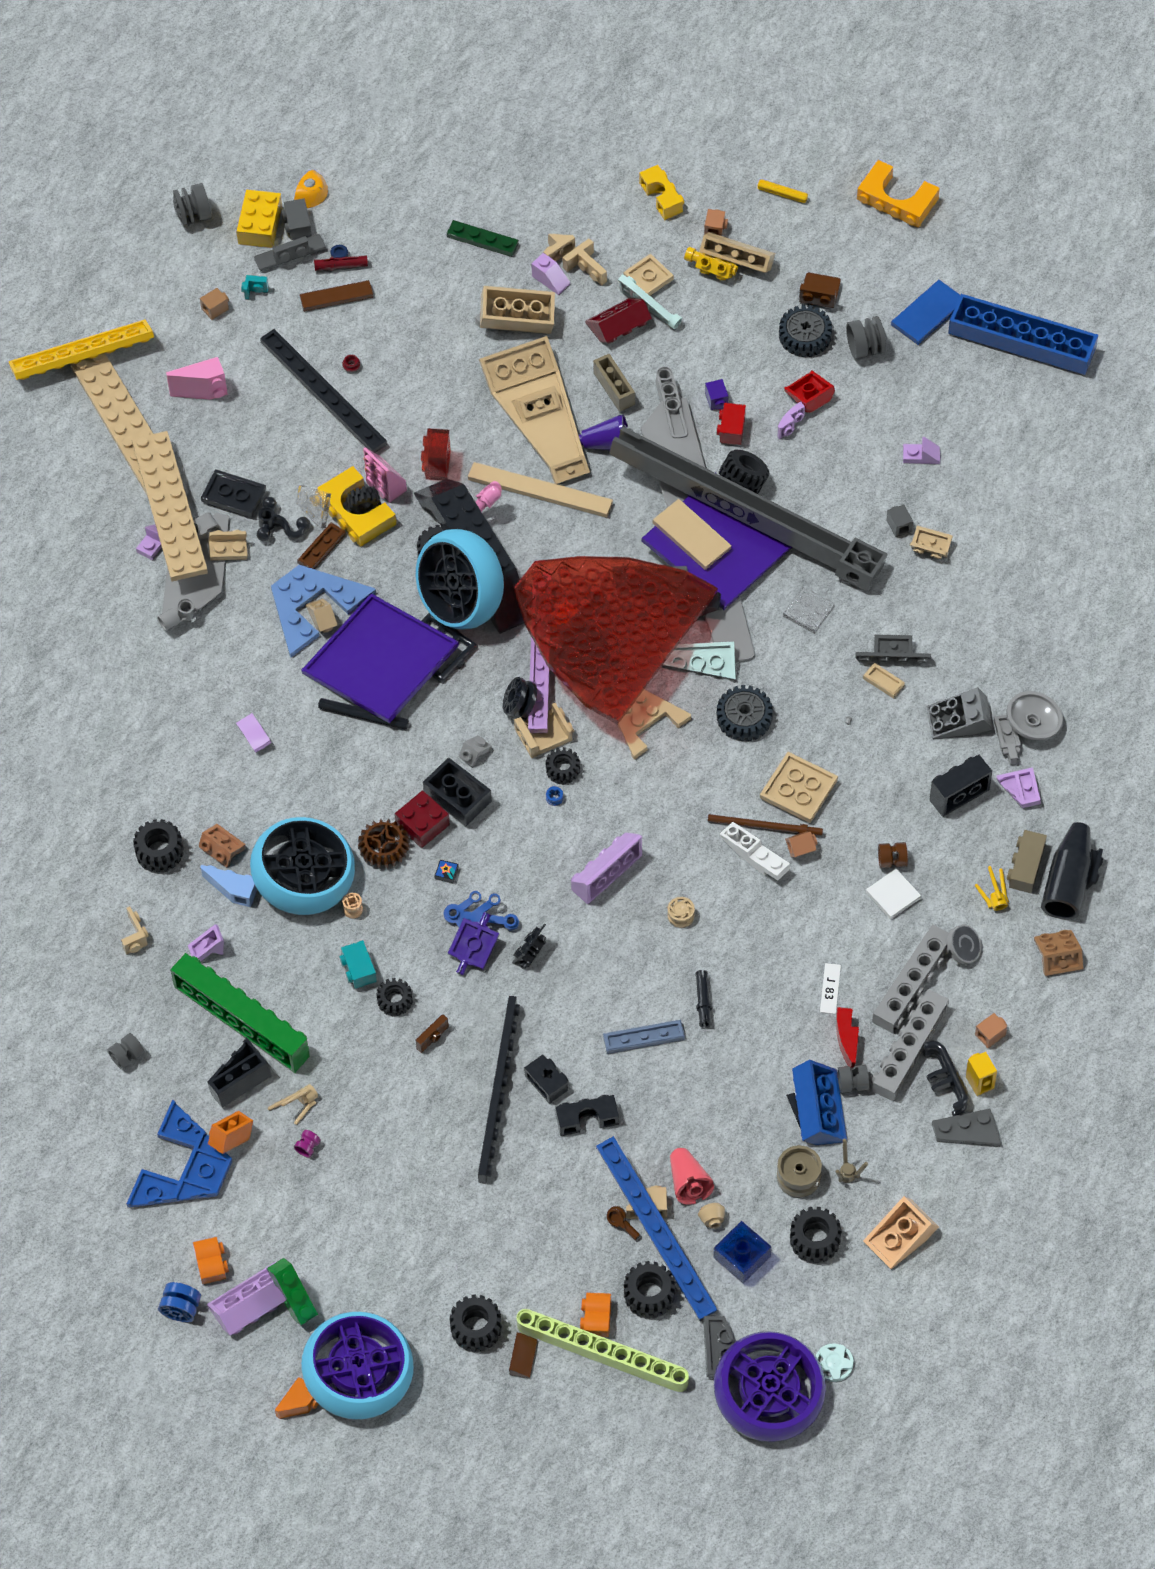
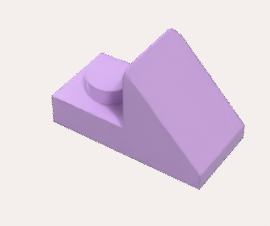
M922 437V444H903V463L940 464V447L925 437Z
M155 524L145 527L146 536L136 548L137 553L150 560H153L162 548Z
M215 924L191 942L188 948L191 956H195L202 961L212 952L222 955L224 940L218 925Z

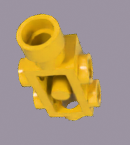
M688 247L685 252L684 260L696 262L695 267L699 268L701 273L715 274L716 278L720 280L732 278L737 273L738 266L736 263L698 252L692 247Z

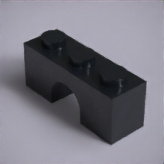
M601 1095L595 1099H581L575 1103L565 1102L555 1106L560 1136L580 1133L579 1122L586 1116L594 1117L598 1121L599 1128L619 1125V1113L614 1095Z

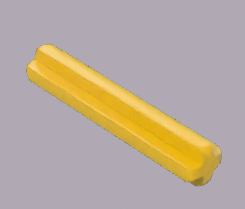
M760 179L757 185L759 190L801 203H806L808 199V194L763 179Z

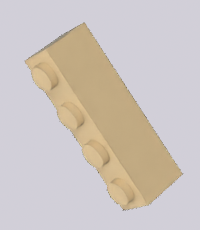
M710 232L704 234L699 251L765 273L771 271L776 254Z

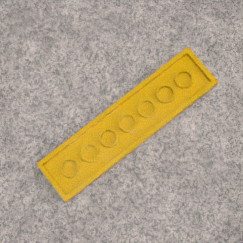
M146 319L8 362L16 380H24L34 374H44L47 370L53 368L60 369L69 363L76 364L81 362L82 359H92L102 353H112L121 347H131L134 343L148 342L151 338H154V334Z

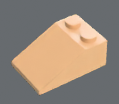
M903 1196L863 1241L890 1269H893L925 1243L939 1226L912 1199Z

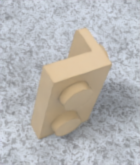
M917 526L910 546L914 548L913 551L916 553L924 554V552H928L937 559L947 558L953 535Z

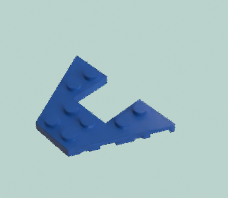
M172 1100L157 1133L158 1138L192 1148V1153L179 1181L141 1169L126 1203L128 1208L216 1197L232 1164V1158L227 1153L222 1154L208 1144L209 1136Z

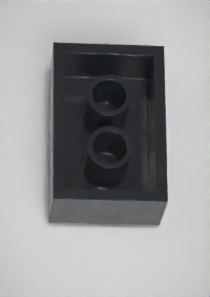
M980 754L967 758L961 765L953 766L947 773L938 775L932 780L929 801L942 817L946 816L990 790L992 769Z
M449 757L423 781V791L465 826L492 802L491 789Z

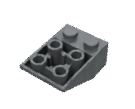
M978 687L926 706L933 740L973 736L993 729L987 696Z

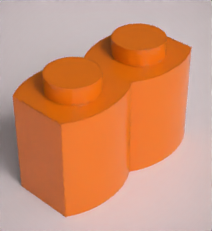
M217 1237L193 1242L202 1284L226 1279L225 1273L229 1272L227 1261H222L221 1254H225L223 1243L218 1242Z
M586 1292V1299L582 1298L581 1310L585 1311V1316L580 1318V1329L601 1337H609L611 1294Z

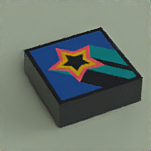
M440 860L434 876L435 879L454 883L459 864Z

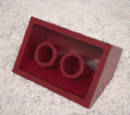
M630 297L586 320L585 323L600 342L609 344L616 341V337L620 335L630 334L632 332L631 329L645 326L647 321L652 318L644 299Z

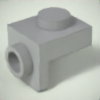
M477 735L464 742L459 757L472 767L476 764L478 757L490 752L492 746L484 738Z

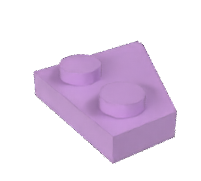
M1033 767L997 775L999 784L1022 808L1041 804Z

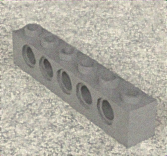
M934 924L931 925L874 1011L872 1023L891 1033L896 1028L899 1029L905 1020L903 1017L906 1013L912 1011L915 1004L913 1002L916 998L919 999L920 995L924 992V985L931 982L934 970L941 967L944 955L951 952L947 947V937L949 934L947 931ZM931 948H935V949H937L938 951H932V950H930V949H931ZM921 963H926L928 966H922ZM911 978H917L918 981H912ZM901 993H907L908 996H902ZM891 1008H897L899 1010L892 1011Z
M927 989L925 995H920L917 1001L918 1007L910 1012L908 1024L906 1026L903 1025L900 1029L898 1041H893L889 1050L891 1052L890 1055L883 1058L880 1072H875L871 1080L873 1092L894 1102L922 1054L924 1043L930 1040L947 1011L948 998ZM928 1011V1012H930L931 1014H930V1015H926V1014H924L923 1012ZM920 1027L922 1028V1030H916L914 1028ZM910 1042L913 1045L907 1046L905 1043ZM902 1058L904 1059V1061L899 1062L896 1059ZM887 1074H893L895 1077H888Z

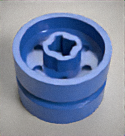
M177 1282L167 1283L158 1311L172 1320L192 1322L197 1311L196 1307H198L201 1299V1293L186 1284Z

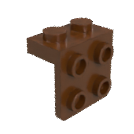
M806 273L804 283H801L799 302L834 308L841 279L816 273Z

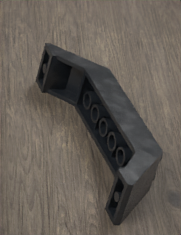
M444 479L414 492L422 509L428 508L432 511L443 531L462 529L473 532L484 539L495 552L501 565L504 581L501 603L495 614L491 617V621L498 633L501 634L531 621L532 614L517 569L466 486L454 480Z

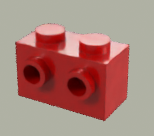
M724 403L723 410L720 409L719 412L721 425H717L716 435L720 436V443L742 444L746 405Z

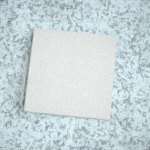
M897 869L866 889L867 895L890 920L921 899V895Z

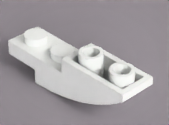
M732 822L720 833V837L742 859L764 876L769 874L776 880H779L791 869L789 862L764 847L760 839L736 823Z

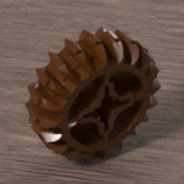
M389 818L386 822L380 819L379 823L373 820L372 826L366 824V830H362L361 836L358 837V849L360 850L361 857H364L365 862L370 861L371 866L377 864L379 869L382 865L388 868L389 864L395 867L396 861L401 863L402 857H406L407 851L410 849L408 832L404 830L402 825L398 826L397 821L391 823ZM370 847H373V849L378 850L379 853L373 851Z

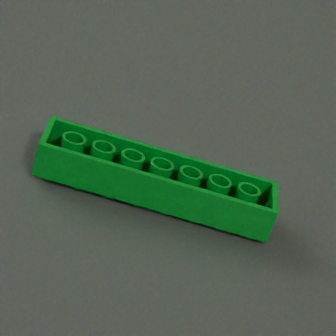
M185 953L170 969L174 988L241 1036L247 1037L251 1043L293 1073H296L310 1057L307 1036L303 1032L294 1030L286 1020L281 1021L272 1010H266L259 1001L246 996V993L241 988L236 989L228 979L219 977L211 967L202 965L197 957H191Z

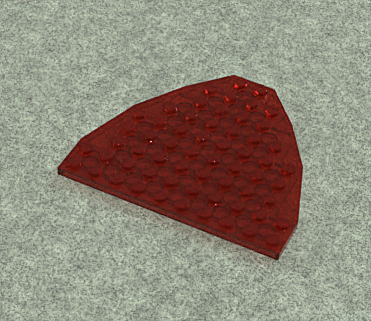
M575 556L535 561L516 584L514 592L526 628L548 668L585 707L618 725L717 594L718 588L686 570L630 557Z

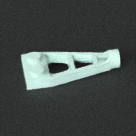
M621 275L618 279L620 292L629 298L644 299L650 313L673 329L679 326L683 319L677 313L675 315L669 313L636 285V281L632 277Z

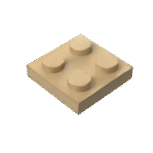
M651 254L623 272V275L626 277H632L636 281V285L649 296L674 280V275Z

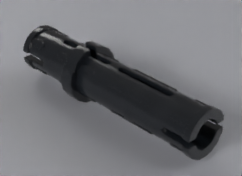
M698 970L695 972L698 998L696 1010L699 1012V1026L703 1028V1023H705V1028L712 1025L710 1014L712 1004L709 1001L708 972L703 970L702 975V970Z

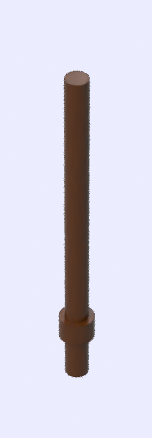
M708 814V822L722 824L734 822L739 826L799 834L808 831L814 835H823V828L808 827V824L792 825Z

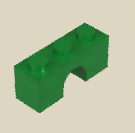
M282 1258L266 1268L275 1286L279 1288L286 1301L284 1303L297 1323L303 1325L318 1315L293 1265L289 1261Z

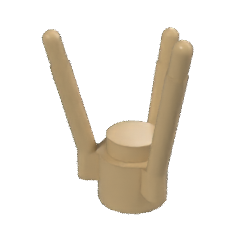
M308 1084L296 1093L269 1106L268 1110H272L280 1105L285 1106L296 1099H299L302 1104L307 1103L308 1105L294 1122L297 1125L309 1109L316 1104L314 1099L318 1097V1093L312 1085Z

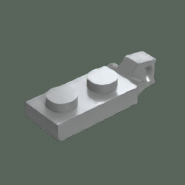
M1006 715L994 716V724L1001 752L1003 755H1007L1009 765L1017 764V753H1020L1021 746L1018 733L1010 726Z

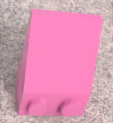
M218 357L166 372L169 394L172 397L211 400L228 395L225 374Z

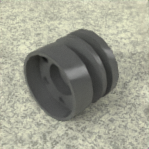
M203 183L191 185V194H188L185 188H181L182 196H180L178 189L173 190V205L182 226L187 225L186 217L193 224L194 215L196 214L200 221L212 218L210 204Z
M873 316L872 320L866 318L864 326L860 320L847 322V340L854 359L867 357L868 348L872 355H876L877 351L880 354L886 352L885 330L878 316Z

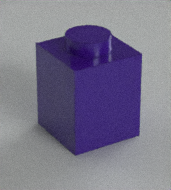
M723 379L705 383V395L710 410L723 409L724 403H728L729 397Z

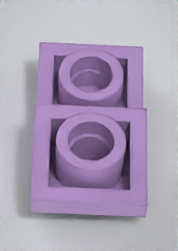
M802 402L793 406L781 419L778 425L777 437L779 439L790 435L794 431L795 422L803 419L805 406Z
M252 713L236 723L255 753L272 743Z

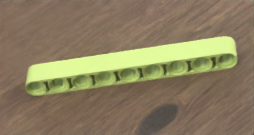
M522 1309L517 1314V1328L525 1335L676 1392H683L688 1387L689 1374L681 1366L529 1309ZM524 1319H529L531 1321L528 1324L521 1323V1321ZM543 1326L550 1328L548 1331L540 1330ZM563 1333L569 1335L567 1338L559 1337ZM580 1341L588 1342V1344L584 1346L579 1345L578 1343ZM600 1348L607 1349L605 1353H600L597 1350ZM624 1355L627 1358L624 1360L617 1359V1356ZM639 1362L646 1364L644 1367L636 1366ZM663 1370L665 1371V1373L662 1375H658L655 1373V1371ZM676 1377H682L684 1378V1381L677 1382L674 1379Z

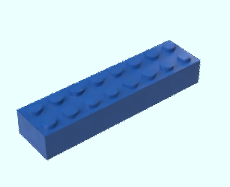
M961 294L949 321L948 334L1083 375L1087 373L1098 342V334L965 294Z

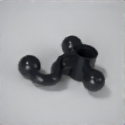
M266 497L262 502L264 508H261L258 512L260 528L256 536L260 541H267L271 537L270 530L274 526H282L289 538L297 539L302 537L305 531L309 529L310 520L307 517L298 518L296 521L298 530L292 531L289 522L283 516L275 514L274 509L277 506L275 498Z

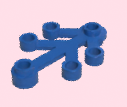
M472 891L469 898L461 904L448 905L444 909V918L449 923H456L458 927H460L463 918L472 922H480L483 912L500 904V896L493 893L489 896L488 901L474 911L467 912L465 910L473 903H479L482 899L480 892ZM474 894L479 895L477 900L472 899ZM493 897L498 898L496 903L491 902ZM452 910L457 912L455 916H450ZM508 914L505 917L491 915L488 923L504 925L509 931H514L519 926L518 917L514 914ZM512 918L515 921L513 924H508V919Z

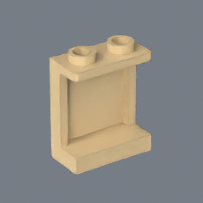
M553 703L552 709L548 711V733H530L528 730V720L523 721L521 717L514 719L515 731L531 759L572 741L573 727L570 722H566L563 709L561 707L558 708L556 703Z

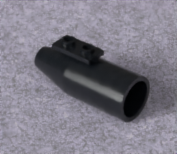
M1072 823L1054 853L1041 903V909L1051 917L1062 920L1077 918L1080 913L1085 889L1088 890L1099 879L1098 869L1103 863V849L1099 848L1097 851L1091 849L1090 827L1085 823Z

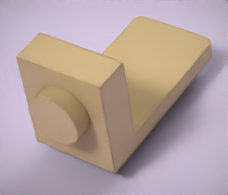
M130 906L126 908L128 917L137 933L121 939L126 955L138 952L141 948L147 946L146 938L149 937L144 926L141 927L139 924L141 920L137 911L133 912Z

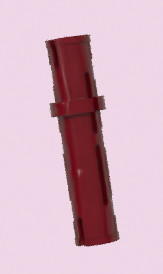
M367 255L314 259L315 271H335L334 269L368 267Z

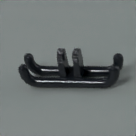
M938 1041L924 1043L925 1050L923 1055L925 1057H937L942 1066V1069L926 1076L927 1080L930 1082L947 1077V1079L935 1083L931 1087L933 1092L952 1087L958 1102L953 1104L952 1116L963 1114L967 1109L968 1094L945 1046Z

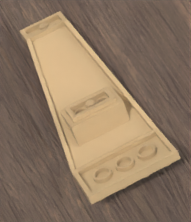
M545 336L480 358L479 362L491 395L547 464L554 484L590 473L548 337ZM544 399L549 400V405L544 404ZM527 405H532V411L527 409Z

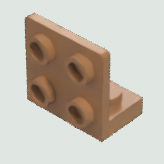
M1061 930L1051 934L1044 933L1034 937V941L1042 955L1043 973L1045 976L1083 969L1082 948L1072 930Z

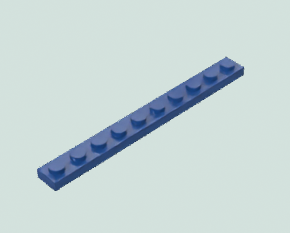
M613 1136L598 1144L596 1149L667 1268L671 1271L672 1276L698 1320L701 1321L704 1316L715 1313L717 1311L715 1304L615 1137Z

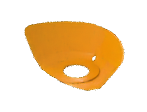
M315 170L308 171L297 185L294 200L305 198L307 208L322 203L328 194V186L323 176ZM307 179H313L315 185L313 187H306L304 182Z

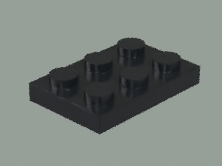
M215 469L201 496V502L252 518L266 491V485Z

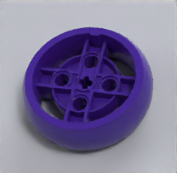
M765 1331L747 1335L727 1349L715 1371L714 1394L721 1414L735 1430L758 1441L779 1442L801 1434L817 1419L825 1401L826 1383L820 1362L804 1343L784 1333ZM765 1350L781 1353L779 1357L762 1356L755 1360L747 1356V1354ZM798 1365L804 1370L811 1388L810 1399L800 1393L801 1384L795 1370ZM782 1367L786 1370V1373L781 1374L776 1368ZM748 1372H755L757 1374V1377H750L748 1375ZM730 1374L739 1380V1392L744 1402L741 1409L735 1403L729 1390ZM772 1384L773 1387H770V1389L766 1387L767 1385ZM788 1395L792 1401L786 1402L782 1396ZM759 1399L763 1402V1405L757 1406L753 1400ZM785 1413L793 1417V1419L781 1423L759 1421L761 1416L777 1417Z

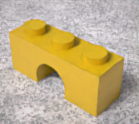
M659 165L639 172V184L647 196L653 193L662 194L656 197V209L664 220L683 212L684 199L682 195H678L675 185L668 180L666 172L661 170Z

